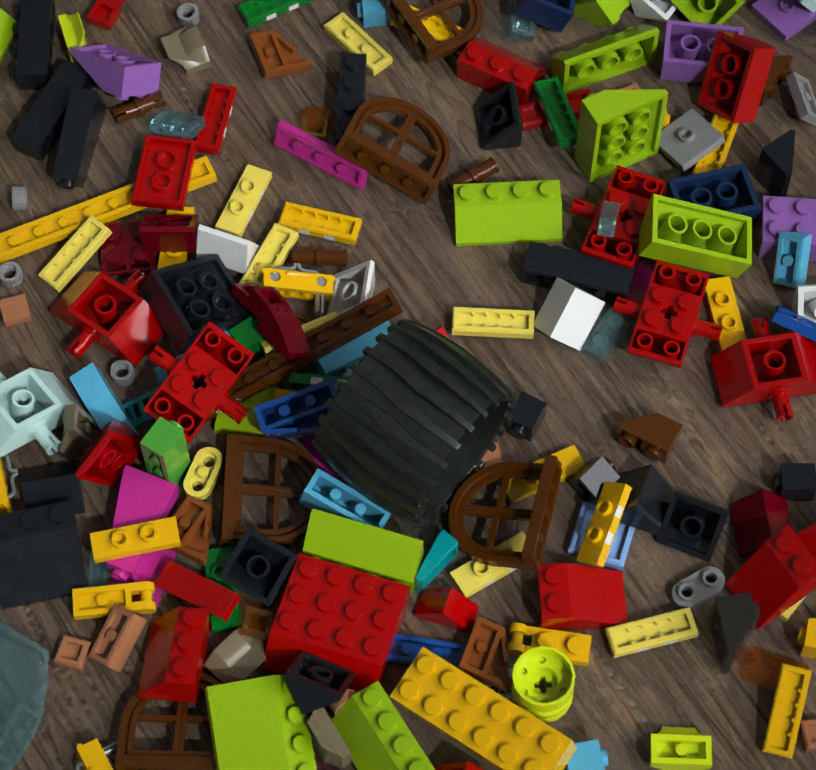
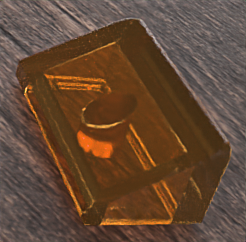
M752 646L742 679L776 691L782 663L807 670L809 665Z

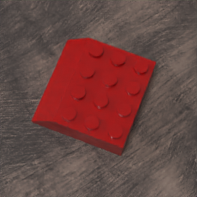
M299 553L270 629L265 651L267 659L263 662L262 670L276 675H285L299 653L304 650L356 672V676L348 688L355 690L356 693L377 681L381 684L388 664L389 654H391L396 634L399 632L410 600V586Z

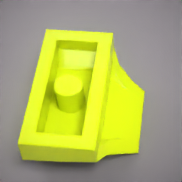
M79 12L72 15H58L70 60L80 65L70 53V47L87 45Z
M662 727L657 734L650 735V767L661 770L711 769V736L701 735L695 728Z

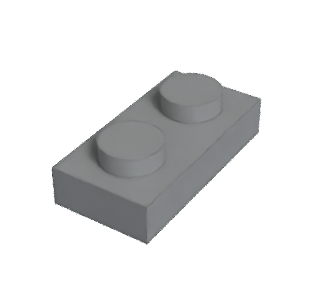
M792 72L786 76V80L789 86L787 89L796 106L795 113L801 121L816 126V99L809 80Z

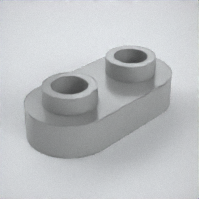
M708 566L679 581L672 589V604L678 610L687 607L694 610L722 592L725 585L724 574L718 568ZM706 577H713L716 582L709 583ZM682 591H689L691 593V596H683Z

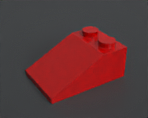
M113 419L102 428L101 436L97 441L85 450L84 458L79 463L75 472L77 478L114 488L122 478L125 465L131 466L142 452L140 446L142 438L125 423Z
M787 525L767 540L725 584L756 627L761 630L816 589V559L791 526Z
M570 563L540 564V568L536 573L540 628L559 631L606 629L628 622L622 571Z

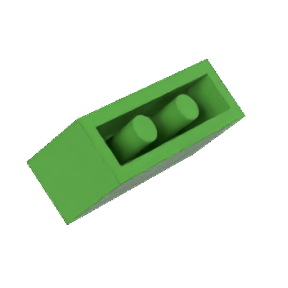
M159 417L140 442L145 465L149 474L178 486L191 466L184 429L174 420L167 421Z

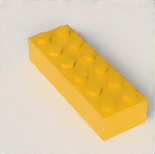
M425 647L421 648L390 695L391 699L398 706L498 770H564L577 750L572 739Z

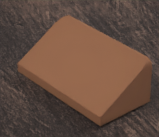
M114 604L88 657L120 672L146 623V619Z

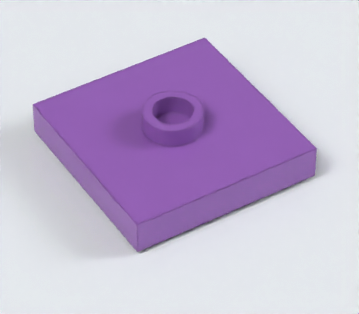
M758 0L751 5L750 9L784 42L816 20V11H810L798 0Z

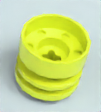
M545 646L531 648L520 655L513 667L511 691L513 703L544 723L558 720L566 714L572 705L575 671L572 662L559 650ZM539 687H545L546 693H540Z

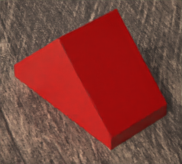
M453 587L428 588L423 590L415 617L470 634L479 606Z

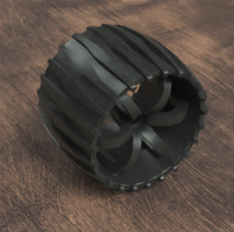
M401 319L397 322V325L391 324L388 326L387 335L380 333L376 336L375 339L378 343L373 349L367 346L362 351L366 357L359 365L351 364L349 368L354 372L346 383L341 380L338 382L337 387L341 390L335 400L332 398L327 400L326 405L330 409L327 415L321 414L318 419L322 426L314 430L316 438L313 439V445L323 460L362 496L387 512L419 527L430 525L431 521L435 522L439 518L438 511L445 513L449 509L447 502L454 497L459 487L469 478L476 466L484 467L485 463L481 459L487 450L494 452L497 446L493 441L497 435L503 436L506 432L502 425L504 421L507 423L511 421L513 415L510 411L515 410L517 398L486 364L467 349L433 329L409 319Z

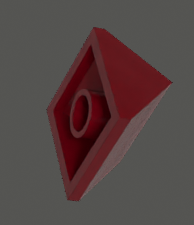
M146 214L139 226L143 252H196L199 214Z
M762 489L730 503L739 558L751 557L767 540L787 525H790L792 528L787 499Z

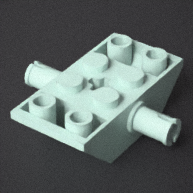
M30 367L7 379L0 371V458L34 439L38 441L48 455H53L51 448L55 453L59 451L61 441L58 440L51 430L64 424L63 410L66 405L77 404L83 410L84 408L53 372Z

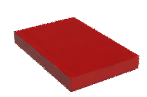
M146 135L130 200L131 205L184 211L198 148L197 140Z

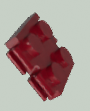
M143 219L128 220V228H124L123 221L104 223L112 232L100 246L101 266L104 274L107 276L127 274V277H130L135 269L140 270V273L156 270L155 252H143L139 233V226ZM150 265V267L132 268V266ZM126 267V269L108 271V269Z

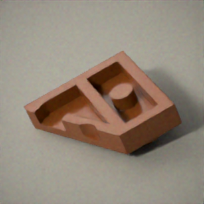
M274 29L249 34L250 45L265 79L311 70V60L308 58L304 60L296 53V48L291 43L286 42Z
M188 495L174 514L177 520L181 546L170 548V550L203 566L207 564L214 515L212 505Z
M478 616L475 619L457 668L481 682L508 693L512 688V680H509L507 665L509 664V656L505 648L507 641L505 628Z

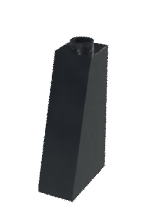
M71 87L52 177L61 188L74 190L75 187H84L107 110L105 103L96 90Z

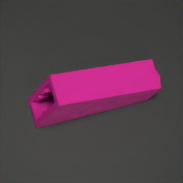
M125 465L112 529L169 518L180 497L177 484ZM150 553L106 561L110 576L120 582H126V580L133 583L136 582Z

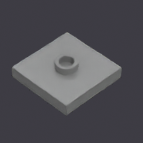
M691 108L662 130L659 150L682 171H686L723 144L725 139L717 129Z

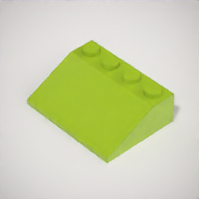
M666 89L603 90L598 93H591L581 100L575 161L589 183L614 173L617 165L626 168L658 153L669 94Z
M285 675L264 676L208 686L204 689L217 770H317L310 727L307 723V713L302 714L285 679Z

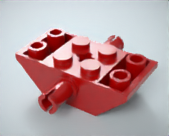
M617 165L601 203L596 205L576 197L570 213L592 220V225L583 243L581 252L632 269L640 259V256H638L639 231L650 198L653 194L663 196L667 181Z
M657 260L644 301L641 300L640 303L617 296L613 313L636 318L637 321L627 353L681 368L692 337L697 335L719 342L723 325L700 320L699 316L710 274Z
M135 269L123 285L101 271L83 272L52 306L50 313L80 332L66 347L71 356L75 355L76 359H80L93 343H97L120 359L129 361L135 368L165 334V330L149 304L137 295L147 279L143 272L140 273V270Z
M761 317L762 323H760L759 318H755L750 322L755 338L740 340L710 358L722 408L772 401L776 420L783 422L782 417H785V422L794 418L789 398L816 394V342L796 332L771 336L767 318Z
M210 321L182 358L176 359L157 345L154 348V352L150 353L148 360H151L166 371L168 377L142 411L156 421L159 417H162L167 421L174 420L179 423L184 429L185 439L188 444L206 425L215 411H222L236 421L237 424H240L249 412V409H246L229 397V392L235 386L255 353ZM194 381L203 382L204 388H193Z

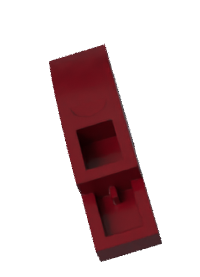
M256 283L233 285L231 294L260 321L257 330L266 338L268 343L274 345L281 352L283 357L295 360L310 356L311 351L299 320L287 301L274 287H259Z

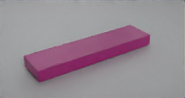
M283 120L277 124L273 143L275 146L359 190L366 186L369 172L333 152L335 147Z

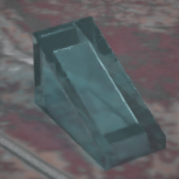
M603 202L597 235L614 238L620 203Z
M92 551L90 552L88 587L105 586L108 584L109 577L106 562L95 564Z

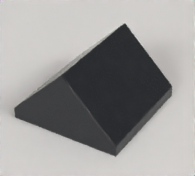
M511 81L474 106L480 145L483 150L521 147L522 120L516 84Z
M789 130L761 149L754 178L771 196L786 197L792 176L796 130Z
M79 461L23 469L21 488L26 510L72 501L76 514L85 513L81 479L75 476Z
M652 464L619 473L620 478L616 483H624L632 487L620 523L658 535L673 494L672 488Z
M675 489L656 542L710 563L725 526L729 510Z
M247 527L219 578L265 605L270 606L287 583L298 555Z
M302 650L287 670L285 679L304 715L341 701L354 680L356 672Z

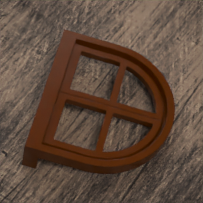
M379 0L426 65L464 49L469 41L476 38L483 21L481 0H443L441 2L428 0L431 6L417 12L413 11L406 0ZM466 3L469 10V23L460 32L445 11ZM439 14L455 37L437 43L421 21Z
M376 97L362 103L333 151L423 204H426L436 189L450 158L449 142L439 124L419 107L392 97ZM393 112L407 118L399 130L373 114ZM366 120L396 136L390 150L360 133ZM415 122L429 135L435 150L409 136ZM404 142L434 158L429 172L424 171L398 155Z
M227 434L223 459L219 548L231 546L232 543L238 544L246 528L240 527L242 495L274 497L272 530L251 529L279 545L289 544L306 535L312 511L310 509H307L306 513L294 524L278 529L280 498L300 500L305 490L304 488L280 487L281 456L295 463L304 472L308 482H310L317 468L320 469V467L305 450L282 439ZM244 452L275 455L274 486L243 483Z
M545 455L543 464L526 462L493 464L474 473L459 487L450 505L449 527L453 538L458 541V547L465 555L476 562L488 566L539 570L562 475V469L557 456ZM510 478L539 480L532 510L503 508ZM503 479L496 507L468 505L480 489L494 481ZM465 516L493 518L486 547L479 545L468 535L464 522ZM500 519L529 521L522 552L493 549Z
M202 674L199 691L205 693L204 689L206 687L222 683L208 675ZM138 690L131 696L121 717L115 761L116 770H217L214 752L184 751L187 723L210 724L209 716L188 715L189 703L178 702L177 715L141 714L144 707L152 699L138 698ZM137 722L176 723L173 751L134 750Z

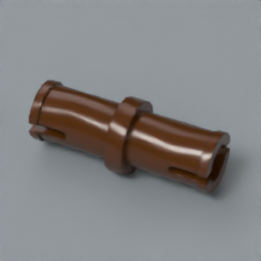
M161 90L140 99L135 97L132 102L113 108V115L124 112L123 115L115 118L116 122L121 124L137 116L141 118L146 116L145 113L166 106L165 99L154 102V100L164 97Z
M490 157L473 168L471 166L466 168L464 173L452 180H448L446 182L447 188L453 196V184L480 183V181L498 173L499 167L496 161Z
M318 246L317 249L293 248L292 263L316 265L317 268H323V265L347 266L348 262L347 249H324L323 246Z

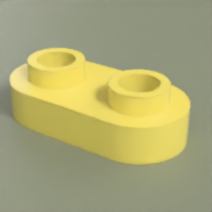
M205 447L196 453L183 482L186 496L190 495L201 501L210 496L223 468L222 454L218 449ZM207 462L214 463V465L211 467L205 466ZM196 486L203 487V489L200 491L194 490Z

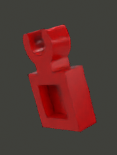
M97 0L87 15L88 23L110 31L122 13L121 5L124 4L125 0Z

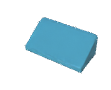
M788 231L779 232L773 283L796 289L797 285H804L806 283L812 234Z

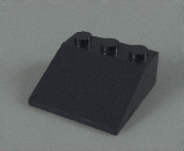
M218 254L152 270L140 290L179 355L187 352L209 321L224 332L235 327L250 316L256 321L254 314L242 306L240 301L231 294L233 285L236 283Z
M72 501L0 515V598L3 610L71 596L72 589L89 587L77 516Z

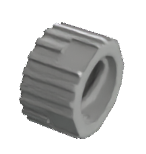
M187 2L178 7L176 13L178 23L184 27L192 23L196 26L198 24L200 14L195 4ZM187 13L193 14L191 17L188 18L183 17Z
M12 186L13 210L27 209L26 186Z
M8 261L0 266V281L6 288H14L23 281L21 267L16 262ZM8 272H16L14 277L5 278V274Z
M117 360L110 366L111 380L118 387H127L135 380L134 367L129 361ZM124 369L128 371L125 377H118L116 375L119 370Z

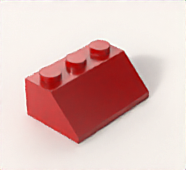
M718 30L697 105L732 123L754 122L776 48L755 38Z
M481 38L469 41L457 59V78L492 94L511 81L515 82L519 105L529 102L534 94L533 82L543 80L548 72V67Z
M179 606L153 620L137 693L138 698L197 703L211 630L209 609Z

